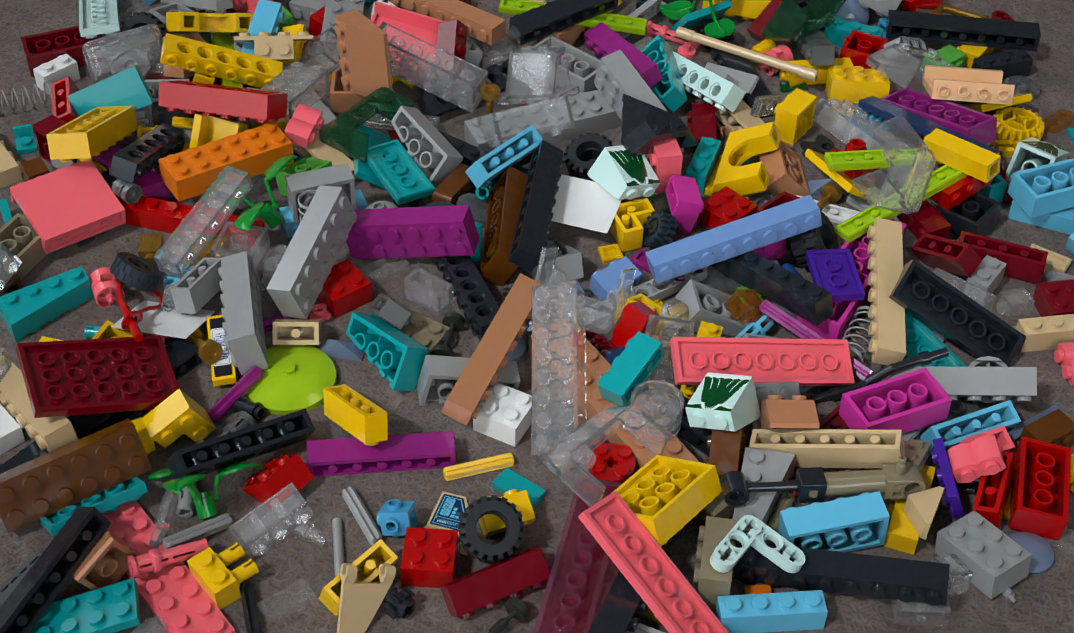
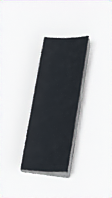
M914 259L905 264L889 296L897 304L976 358L985 356L996 357L1009 367L1026 337Z

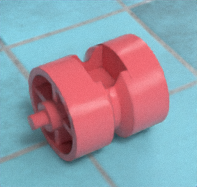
M784 44L762 53L784 61H794L791 50ZM758 63V67L762 72L769 71L767 73L768 76H772L780 71V69Z
M110 267L96 269L89 277L96 304L103 309L108 308L114 301L116 305H119L117 285L120 280L110 272Z

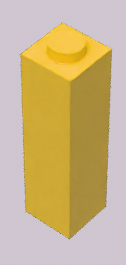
M850 57L834 58L833 65H811L807 60L787 61L818 70L817 80L814 82L783 70L779 71L780 80H788L790 86L803 82L807 83V85L826 84L828 67L841 65L845 68H852L853 64Z
M938 128L926 135L923 140L924 156L985 183H988L1000 172V155Z

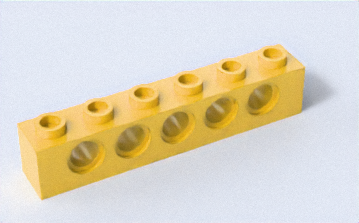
M169 33L165 35L161 48V64L275 92L278 90L282 80L283 62Z

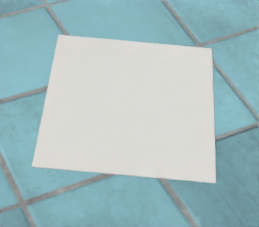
M561 175L557 183L559 189L554 198L556 203L552 209L554 215L551 221L608 233L622 199L618 200L594 181Z
M144 300L131 311H138L148 306H156L159 303ZM165 304L159 310L144 312L143 320L138 323L141 332L186 339L207 320L206 317H210L216 311L200 309L198 313L188 315L187 313H177L175 305ZM123 318L111 327L122 329L121 323Z

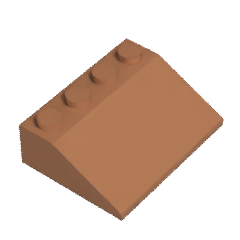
M357 9L335 16L336 25L334 29L338 39L336 45L340 55L339 66L342 71L341 82L343 86L347 87L354 94L390 104L394 103L387 33Z

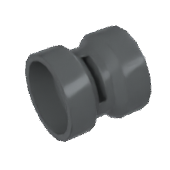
M117 178L112 184V192L121 197L127 204L136 203L142 195V188L136 183H130Z

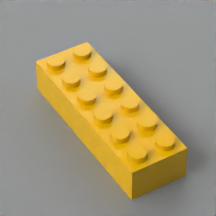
M135 106L95 107L46 134L50 159H59V162H69L79 158V161L92 160L93 156L100 155L101 151L108 150L109 146L116 145L117 141L124 140V137L132 135L131 133L138 129Z

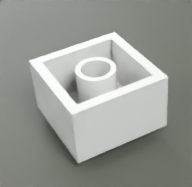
M496 382L495 386L490 388L491 392L486 402L481 401L479 403L482 408L477 418H473V430L515 447L537 417L538 398Z

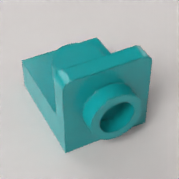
M33 124L12 128L18 155L38 152L32 128Z

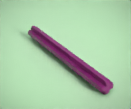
M765 300L760 304L759 310L799 338L825 339L769 300ZM850 356L855 376L864 380L873 375V370Z

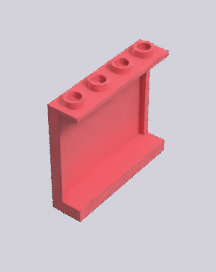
M376 1L371 21L387 33L390 69L428 81L435 63L438 23L446 21Z
M91 160L79 161L10 187L12 203L17 202L41 239L42 249L45 254L126 223L124 207Z

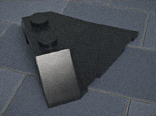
M623 93L621 144L631 157L648 154L653 142L676 138L680 148L697 146V140L679 116Z

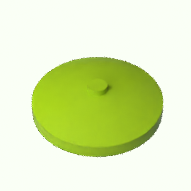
M277 345L267 349L268 368L262 370L263 377L245 395L253 403H262L266 412L270 414L287 415L305 408L308 412L324 403L323 388L336 386L335 365L327 354L313 346Z

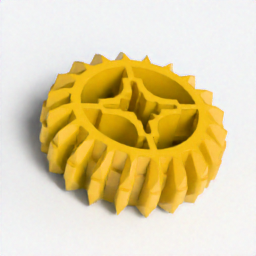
M1008 106L1007 108L996 110V113L993 115L997 117L996 140H1010L1011 142L1015 140L1019 142L1032 136L1040 140L1043 137L1045 122L1042 121V117L1038 116V113H1033L1032 109L1026 110L1024 107Z

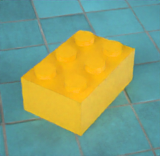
M841 65L828 67L825 87L829 102L859 104V100L874 96L880 99L889 95L890 81L886 71L880 67L864 69L861 66L845 68Z

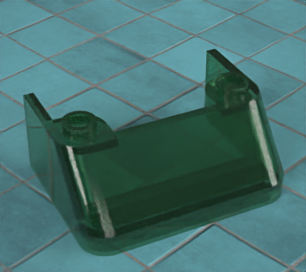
M783 0L761 31V35L766 40L797 42L802 37L825 26L829 27L835 21V15L846 0H810L807 6L802 8L793 0Z
M380 87L320 129L319 139L321 142L365 164L368 155L369 135L357 128L376 114L392 121L400 106L414 108L415 101L387 87Z

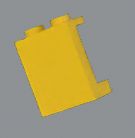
M202 113L195 114L189 148H195L208 142L247 130L248 125L218 116H204Z

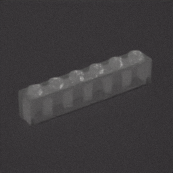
M227 165L218 174L216 180L206 189L204 195L194 204L192 210L182 219L180 225L170 234L164 245L157 250L154 260L159 271L179 279L184 276L242 202L243 198L252 189L253 185L248 172Z

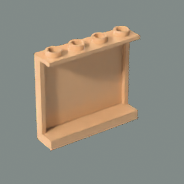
M925 65L922 84L931 99L1012 105L1015 88L1013 84H1002V70Z

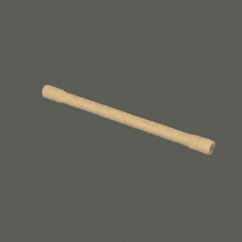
M681 26L676 30L675 36L678 38L697 42L762 63L814 82L819 74L818 70L799 66L724 42Z

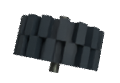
M655 210V212L651 213V217L648 216L647 223H644L645 228L643 229L642 241L644 245L653 249L672 242V237L676 235L675 229L678 226L676 225L677 220L675 216L662 210Z

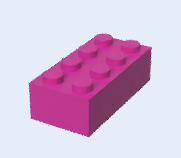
M922 368L843 393L839 415L850 429L902 430V434L947 420L952 399L926 368Z

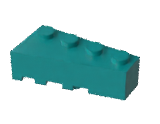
M658 34L640 52L657 64L663 78L653 85L651 89L663 104L672 112H675L688 99L672 47Z
M80 266L0 296V317L15 342L21 341L24 336L31 332H36L44 324L59 318V315L66 311H71L94 297L90 279Z
M352 312L346 331L349 338L360 351H364L367 354L368 361L378 367V373L383 378L388 379L390 382L389 386L393 390L413 391L416 388L428 348L374 314Z

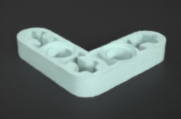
M744 515L715 548L710 557V564L718 572H729L750 546L788 573L800 571L806 559L804 553L798 547L752 515ZM749 526L751 529L746 535L743 531ZM730 540H738L742 544V547L738 548L733 546ZM764 540H771L775 543L776 548L768 547ZM727 552L729 557L725 561L721 560L720 558Z

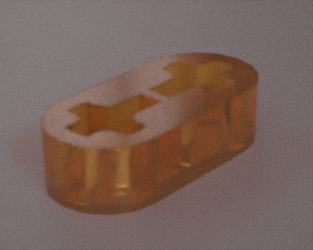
M1058 110L1045 119L1044 130L1051 134L1061 132L1072 124L1074 114L1069 110Z

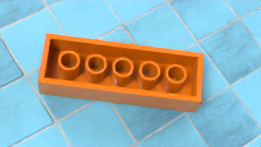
M274 122L266 123L262 126L159 159L161 179L180 202L265 173L279 158L293 155V143ZM293 159L290 163H288L287 165L293 164V163H294V159Z

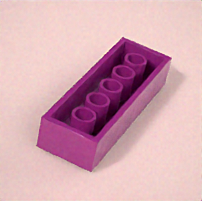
M907 87L880 98L986 145L996 140L997 117L946 100L931 99L930 95ZM899 125V128H901V130L903 131H909L915 133L917 136H923L919 133H916L912 130H909Z
M470 205L354 210L357 214V219L348 234L346 243L352 258L358 259L474 256L480 237Z

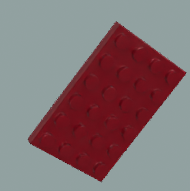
M161 335L143 336L144 339L141 342H136L133 337L17 343L16 352L34 418L154 409L179 389Z

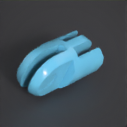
M763 315L756 323H749L735 338H742L744 333L766 336V332L774 325V321L772 319L762 328L761 325L768 318L767 315Z

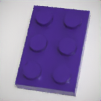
M850 248L806 250L805 258L813 283L831 292L832 302L864 300L865 291Z
M943 438L934 439L935 450L931 451V455L937 468L936 473L939 483L944 488L942 496L947 505L950 518L955 517L957 521L966 515L957 481L951 470Z

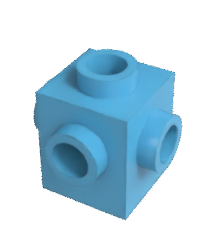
M391 499L384 503L381 510L377 513V524L381 526L382 536L399 538L406 535L407 527H417L418 518L415 501Z

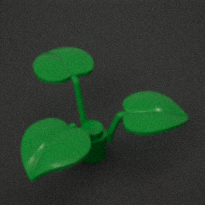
M678 0L666 5H659V8L665 17L671 20H680L684 15L691 13L690 11L695 9L697 0H693V3L688 0ZM703 0L709 1L714 21L705 26V34L712 38L732 35L735 32L734 22L728 18L717 21L712 0Z
M288 155L281 157L265 171L264 183L272 205L269 203L264 204L263 202L254 205L245 197L250 190L244 187L231 195L220 209V212L228 213L236 208L240 202H246L252 208L245 210L235 220L234 225L239 230L250 232L251 226L258 215L271 229L278 226L284 217L277 210L279 205L275 201L269 180L274 178L288 163L298 158V156Z
M241 462L217 471L213 494L210 493V490L199 492L196 487L195 481L205 478L206 474H194L172 479L163 483V486L177 494L187 486L193 497L198 519H205L218 514L215 500L220 499L218 489L221 478L246 467L261 469L263 467L259 463ZM167 467L150 474L148 479L155 481L157 478L171 475V472Z

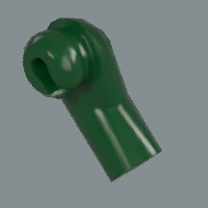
M788 80L779 83V90L784 94H791L796 88L803 91L808 90V85L805 82L795 86H790Z

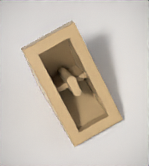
M939 486L909 494L903 512L922 539L926 540L944 491L943 487Z

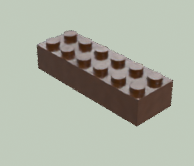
M508 166L489 192L479 273L484 280L497 286H503L506 281H510L514 271L519 267L508 261L527 174L511 166Z
M129 419L123 420L1 473L0 518L7 532L15 531L44 516L53 514L60 509L151 470V464L135 425Z

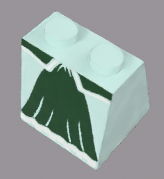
M1033 136L1019 141L1006 171L1007 179L1011 181L1012 174L1015 172L1067 160L1070 152Z
M623 145L605 147L587 173L592 180L618 200L649 197L654 194L655 189L660 184L645 155L631 157Z
M708 372L685 406L690 427L737 431L761 416L752 376Z

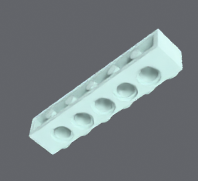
M673 52L686 91L691 93L693 90L692 94L700 99L703 98L704 101L711 105L716 103L714 106L723 112L726 109L731 112L735 111L746 94L745 91L730 81Z

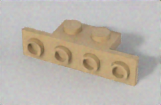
M259 32L258 36H251L250 33H239V36H234V41L254 42V55L272 60H294V41H314V36L309 35V32H298V35H290V32H278V36H270V32Z

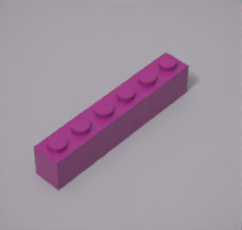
M603 22L584 33L586 47L589 51H594L598 58L621 49L649 87L663 79L654 61Z
M453 431L388 435V440L380 441L377 445L373 446L365 445L357 438L307 441V467L314 477L438 469L456 465Z

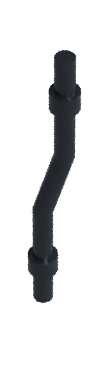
M945 347L932 352H920L918 356L892 363L868 378L855 382L853 385L832 386L827 391L811 395V398L815 404L832 399V401L841 399L843 393L878 383L895 372L918 365L923 367L932 364L931 361L948 357V349Z

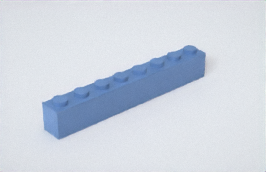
M807 195L647 251L645 254L649 270L658 284L822 226L820 208L813 198Z

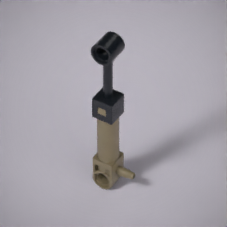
M899 456L896 464H881L880 470L823 472L822 467L797 468L795 481L748 483L745 475L735 470L725 473L720 479L725 502L733 507L746 504L750 498L749 493L796 491L799 503L824 502L825 497L851 496L878 491L882 494L883 499L907 498L909 494L926 489L919 467L914 463H906L907 458L905 456Z

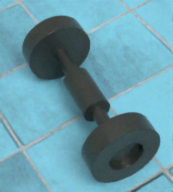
M448 312L444 315L442 324L448 326L449 330H446L442 344L435 345L430 355L454 357V352L449 346L454 336L453 331L461 332L465 326L466 321L461 314Z
M511 597L504 605L509 615L505 618H500L488 630L489 633H501L509 626L508 622L512 618L520 623L525 622L530 616L526 605L518 598Z

